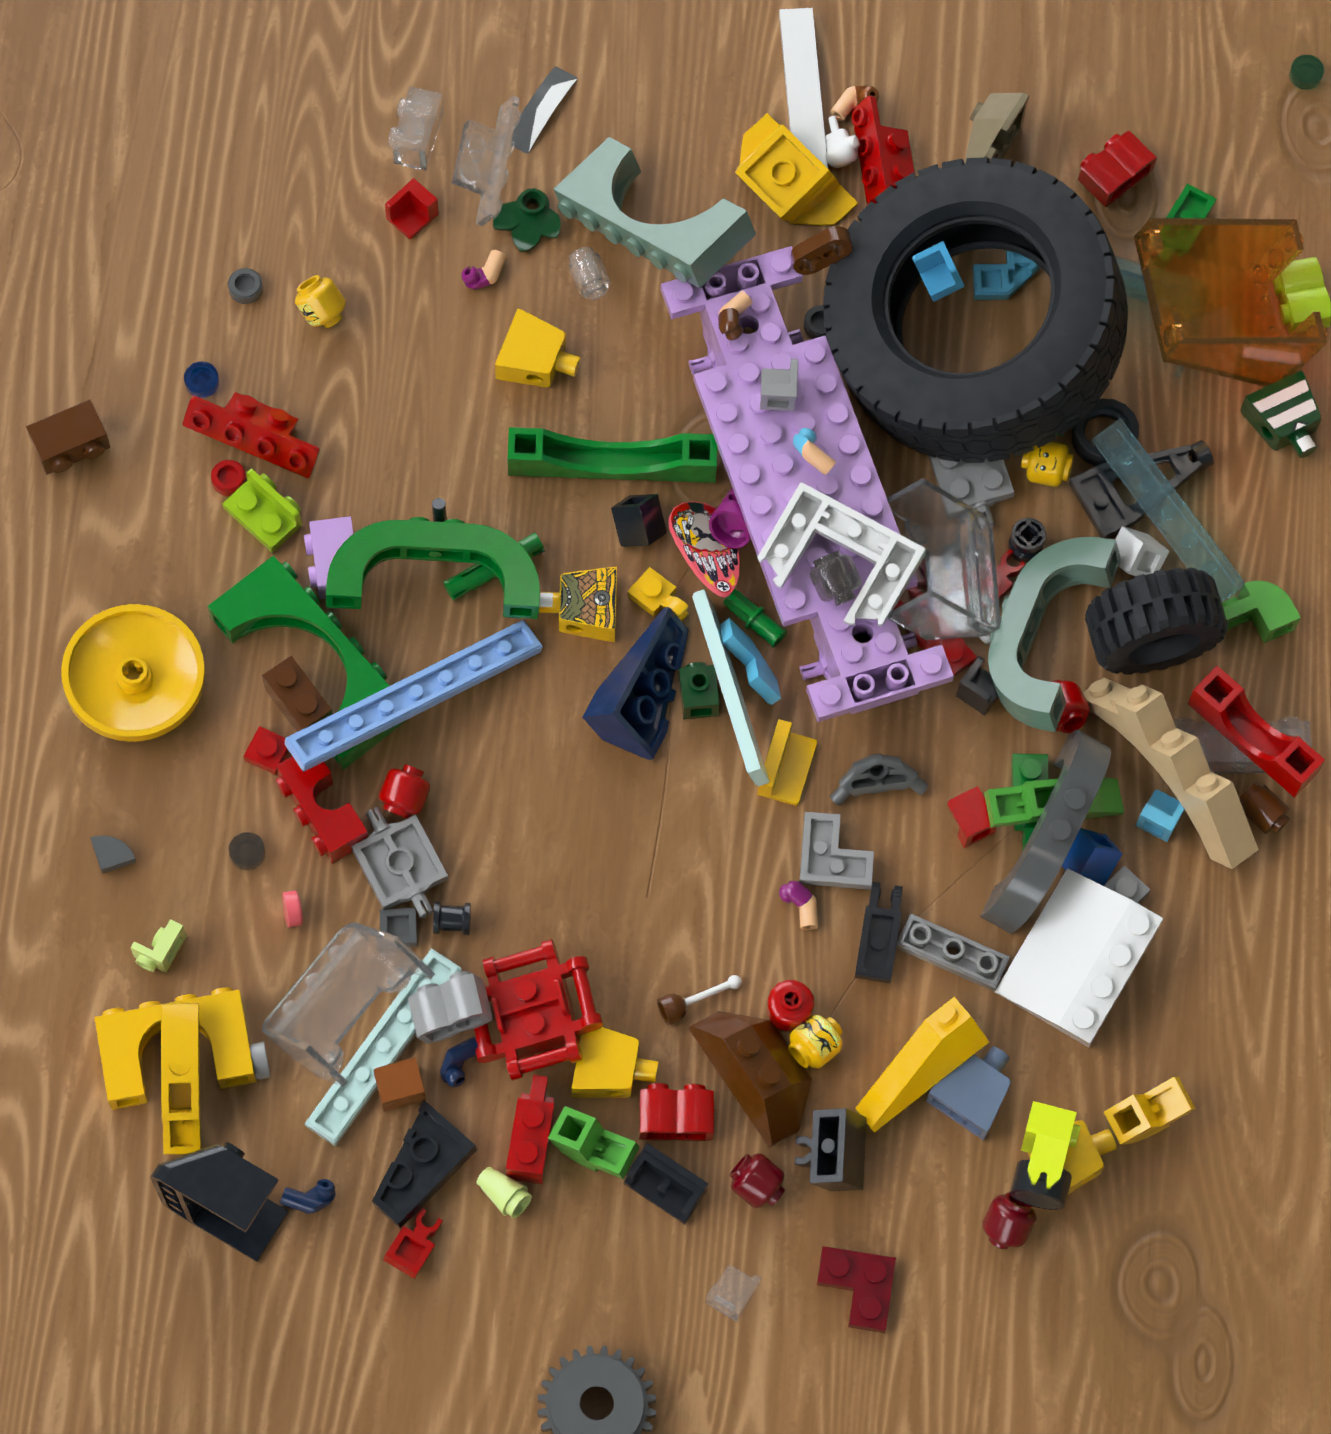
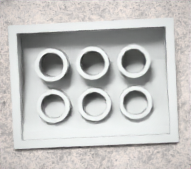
M1067 868L995 993L1089 1048L1162 924L1163 918L1133 900Z

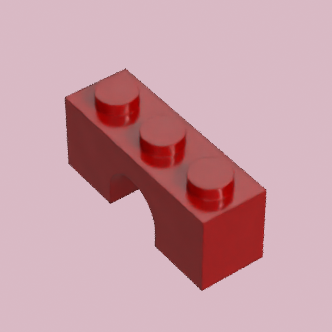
M293 756L276 765L279 778L275 779V783L284 798L291 796L297 806L293 808V812L301 826L309 825L315 835L311 837V841L320 856L327 854L333 864L352 853V845L368 838V831L350 802L335 810L323 809L316 803L317 796L323 790L333 785L332 774L325 762L304 772Z

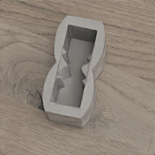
M469 971L454 973L450 976V980L439 986L434 983L423 985L417 989L416 993L408 997L417 1038L427 1044L448 1039L461 1031L477 1028L493 1020L484 980Z

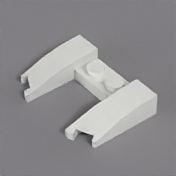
M800 482L759 553L758 561L760 563L765 560L768 561L777 574L773 582L776 587L782 589L815 534L817 533L875 564L843 622L847 625H855V619L878 620V626H883L925 557L926 548Z

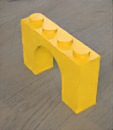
M223 987L211 991V995L197 997L195 994H186L176 997L175 1002H170L199 1003V1032L212 1045L220 1089L257 1082L240 990ZM159 1001L145 1002L139 1005V1009L124 1011L123 1008H112L105 1010L102 1016L94 1017L107 1099L112 1110L148 1103L142 1069V1057L148 1042L161 1031L162 1004Z

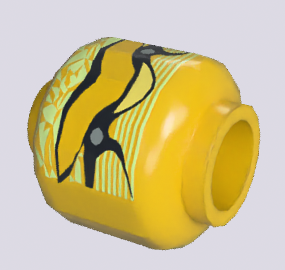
M315 275L298 286L295 304L308 324L314 327L324 325L325 328H329L342 319L340 313L345 308L346 300L332 279L328 277L321 278L319 275Z
M813 1014L790 1033L789 1052L802 1067L807 1068L810 1066L811 1068L820 1069L842 1050L843 1043L840 1035L843 1034V1031L833 1018L828 1017L826 1019L821 1015Z

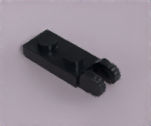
M872 882L869 905H866L854 978L890 984L902 911H899L903 886H894L890 899L892 902L891 909L877 907L881 895L880 883Z

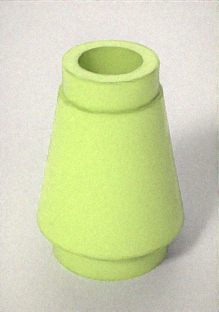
M487 1167L483 1170L476 1181V1184L481 1187L504 1216L510 1215L512 1218H517L531 1202L532 1195L527 1192V1186L494 1170L492 1167Z

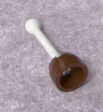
M732 975L727 982L686 999L674 993L667 994L657 999L659 1012L667 1025H671L684 1018L688 1005L729 988L738 989L742 985V980L738 975Z

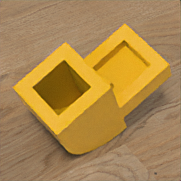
M1172 1077L1145 1094H1133L1104 1111V1114L1121 1145L1132 1144L1146 1139L1170 1127L1169 1124L1196 1108L1180 1078Z

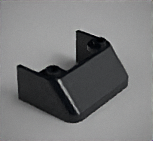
M226 1142L224 1146L215 1144L157 1165L150 1178L161 1203L166 1208L255 1262H258L289 1213L288 1210L268 1199L279 1180L243 1158L245 1153L231 1143Z

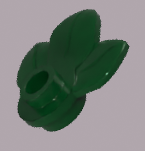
M530 188L523 191L516 201L504 203L498 209L493 219V228L500 231H512L511 236L514 245L519 251L526 252L535 248L542 235L547 238H557L561 229V221L559 215L550 209L549 199L546 194L538 189ZM529 204H537L539 206L534 210L527 208Z

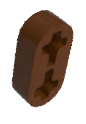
M840 226L830 227L793 247L791 257L795 272L802 275L814 274L848 256L852 251L851 236L848 229Z

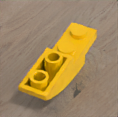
M167 1003L161 1005L163 1155L188 1154L201 1149L199 1003Z

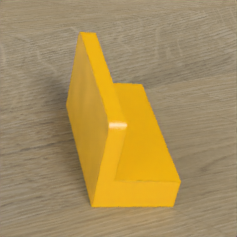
M778 719L764 764L770 782L759 786L757 795L797 806L800 802L817 741L791 733L792 723Z

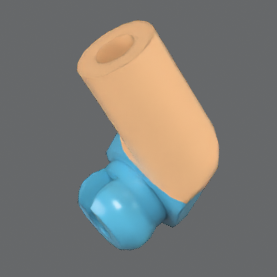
M802 428L799 434L794 435L793 446L809 464L823 475H826L835 465L836 461L813 444L817 440L815 432L809 428Z

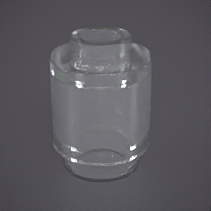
M583 247L574 251L569 256L570 263L568 268L579 295L590 300L603 297L610 288L611 281L600 255L591 247Z

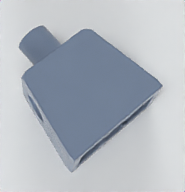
M995 1046L991 1047L983 1060L976 1055H972L930 1090L926 1102L984 1141L1011 1084V1080L1001 1073L1010 1057Z

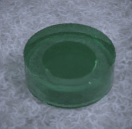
M1301 55L1291 65L1289 71L1290 80L1300 89H1313L1322 80L1324 66L1315 56Z

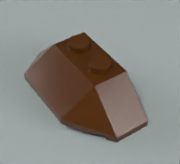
M718 1011L689 1027L690 1032L769 1148L798 1133L812 1079L804 1067L799 1065L792 1057L788 1049L789 1045L770 1020Z

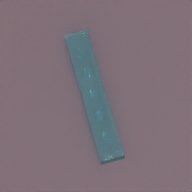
M1120 418L1096 435L1091 441L1186 567L1196 568L1198 571L1203 570L1214 578L1221 602H1224L1239 591L1245 583L1124 421Z

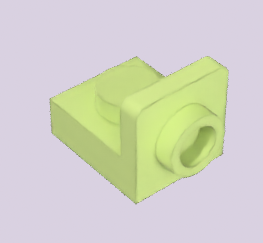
M170 919L165 928L161 927L155 934L152 941L153 950L133 942L130 949L136 958L135 963L151 972H154L157 968L166 973L185 941L187 934L183 925Z

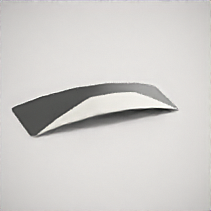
M554 67L524 108L508 135L506 143L524 153H529L546 122L575 83L577 77L558 67Z

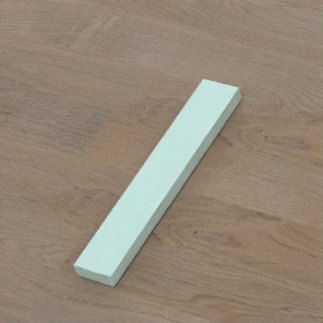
M705 589L693 593L694 596L692 597L747 773L755 785L759 787L770 781L729 651L722 642L720 623L714 604Z
M431 948L305 1122V1126L336 1147L378 1088L374 1069L396 1063L416 1035L408 997L416 993L417 989L423 985L434 983L439 986L450 980L452 974L462 971L461 967Z

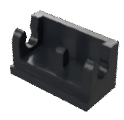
M646 1143L628 1170L627 1178L624 1181V1185L684 1225L708 1190L707 1182L648 1143Z

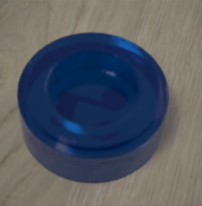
M199 361L191 364L186 369L184 382L187 391L191 395L204 398L216 392L219 386V376L212 364Z

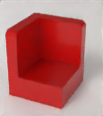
M413 178L386 202V219L408 239H412L439 215L438 199Z
M978 786L948 800L947 807L959 826L957 837L964 848L996 832L997 827H990L986 801Z

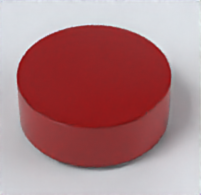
M235 460L218 462L211 471L212 485L219 494L231 496L246 482V473L243 466Z

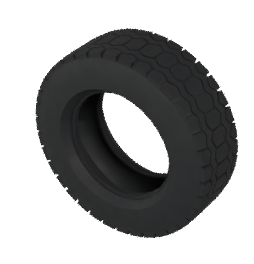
M987 157L967 158L965 164L963 159L942 162V168L935 164L918 170L919 176L915 177L914 173L897 181L895 183L897 188L888 187L875 197L876 204L871 201L857 216L859 222L854 220L848 228L852 242L851 253L845 258L830 264L825 281L823 313L826 335L834 361L857 402L871 420L896 441L912 450L915 449L919 453L934 458L937 456L942 460L960 462V459H962L964 463L985 462L986 458L989 462L1009 459L1010 454L1016 457L1034 451L1033 446L1037 445L1040 448L1057 439L1055 434L1063 435L1077 424V418L1081 420L1095 406L1094 400L1099 401L1109 386V380L1113 379L1120 363L1127 334L1128 305L1124 280L1109 239L1097 217L1079 195L1062 181H1058L1056 177L1040 169L1037 170L1033 166L1017 161L1014 164L1012 160L991 158V162H989ZM943 241L951 257L978 249H1001L1021 254L1032 260L1048 274L1051 282V299L1042 327L1034 339L1020 353L1001 365L988 370L973 373H951L923 364L905 350L902 336L903 317L912 293L922 280L912 259L914 255Z

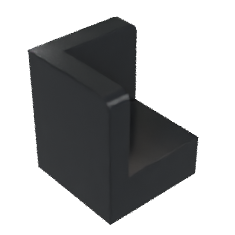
M658 494L629 495L611 507L619 542L623 547L649 546L667 533Z
M978 656L960 680L956 697L985 716L998 699V695L991 674L983 669L985 659Z

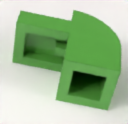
M1266 581L1244 583L1239 598L1234 597L1222 603L1228 622L1227 630L1252 620L1264 644L1294 631L1301 619L1288 594L1279 586Z
M564 1106L548 1137L561 1153L578 1164L595 1172L599 1169L621 1179H624L640 1148L635 1141L605 1130L596 1118Z

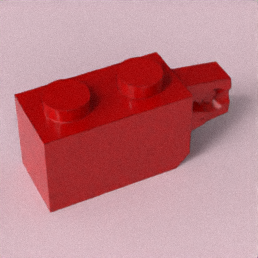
M533 1074L530 1094L521 1093V1097L517 1099L506 1164V1176L516 1181L543 1185L550 1144L548 1137L552 1131L554 1120V1098L546 1097L547 1076Z

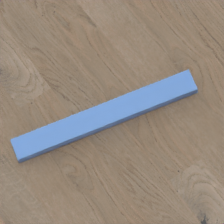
M523 619L286 737L284 744L304 772L540 653L543 646Z

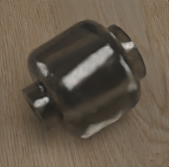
M838 550L813 561L815 567L810 571V578L821 601L829 602L834 600L835 605L839 606L856 598L853 591L857 590L862 582L849 555H840Z

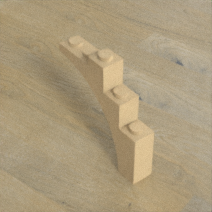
M1105 677L1092 683L1089 689L1083 692L1090 706V712L1115 728L1134 745L1171 788L1199 833L1211 860L1233 869L1259 850L1233 782L1210 771L1198 737L1176 728L1163 693L1142 684L1130 689Z

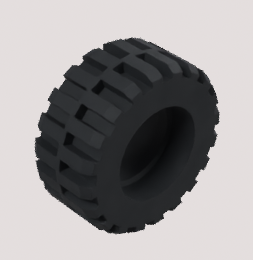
M1172 568L1168 571L1158 570L1151 574L1135 576L1134 579L1129 581L1124 580L1117 583L1115 587L1104 590L1101 596H1096L1091 601V604L1088 605L1085 614V621L1098 664L1111 673L1119 674L1122 672L1124 675H1132L1137 672L1140 674L1149 673L1157 669L1163 670L1169 666L1186 663L1189 659L1202 656L1205 651H1210L1216 647L1217 643H1221L1228 629V622L1214 578L1203 570L1198 571L1196 568Z

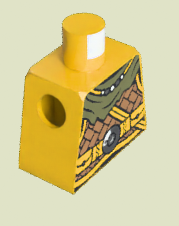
M617 567L561 574L560 592H540L539 613H559V631L562 633L615 642Z

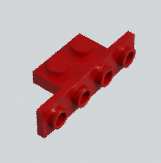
M868 96L854 107L851 112L855 135L860 143L858 155L867 205L871 201L876 204L875 197L888 187L897 188L895 184L897 181L912 173L915 175L908 130L880 125L876 97Z
M237 392L233 394L225 408L200 397L192 396L182 423L186 428L306 478L312 475L320 452L318 447L292 436L299 418L289 415L283 409L270 407L258 402L249 395H242Z

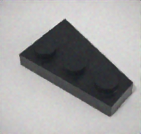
M423 1100L418 1109L419 1114L412 1128L408 1129L403 1139L404 1144L395 1161L391 1162L372 1200L374 1206L399 1229L477 1151L476 1145L425 1100Z

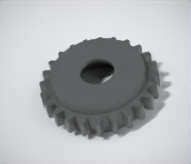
M587 1346L586 1355L581 1356L575 1349L573 1350L572 1361L568 1362L563 1356L559 1358L561 1365L559 1371L550 1367L549 1374L553 1378L552 1382L548 1380H542L541 1387L548 1391L547 1394L538 1395L537 1402L546 1405V1408L537 1411L538 1418H547V1422L541 1425V1431H552L553 1434H641L642 1431L651 1432L653 1426L646 1421V1418H656V1410L648 1408V1405L656 1402V1395L647 1394L646 1391L652 1388L653 1383L651 1380L642 1382L641 1378L645 1374V1369L642 1367L635 1371L632 1368L635 1358L630 1357L626 1362L621 1360L622 1350L618 1349L613 1356L608 1355L607 1346H602L600 1354H594L592 1346ZM592 1387H602L608 1390L614 1400L612 1412L601 1420H592L586 1417L580 1408V1399L583 1393Z

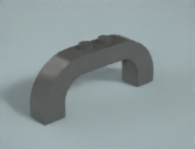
M1075 730L1068 735L1054 763L1056 767L1062 769L1058 781L1021 856L1006 878L994 887L980 915L981 918L1012 934L1031 916L1057 876L1101 786L1111 757L1110 747L1080 730Z

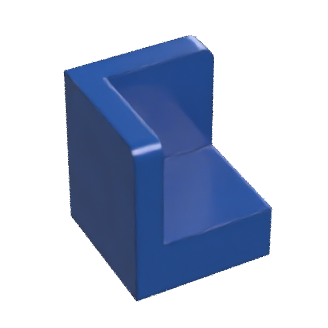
M1080 828L1062 867L1065 871L1068 868L1104 886L1123 853L1106 834Z

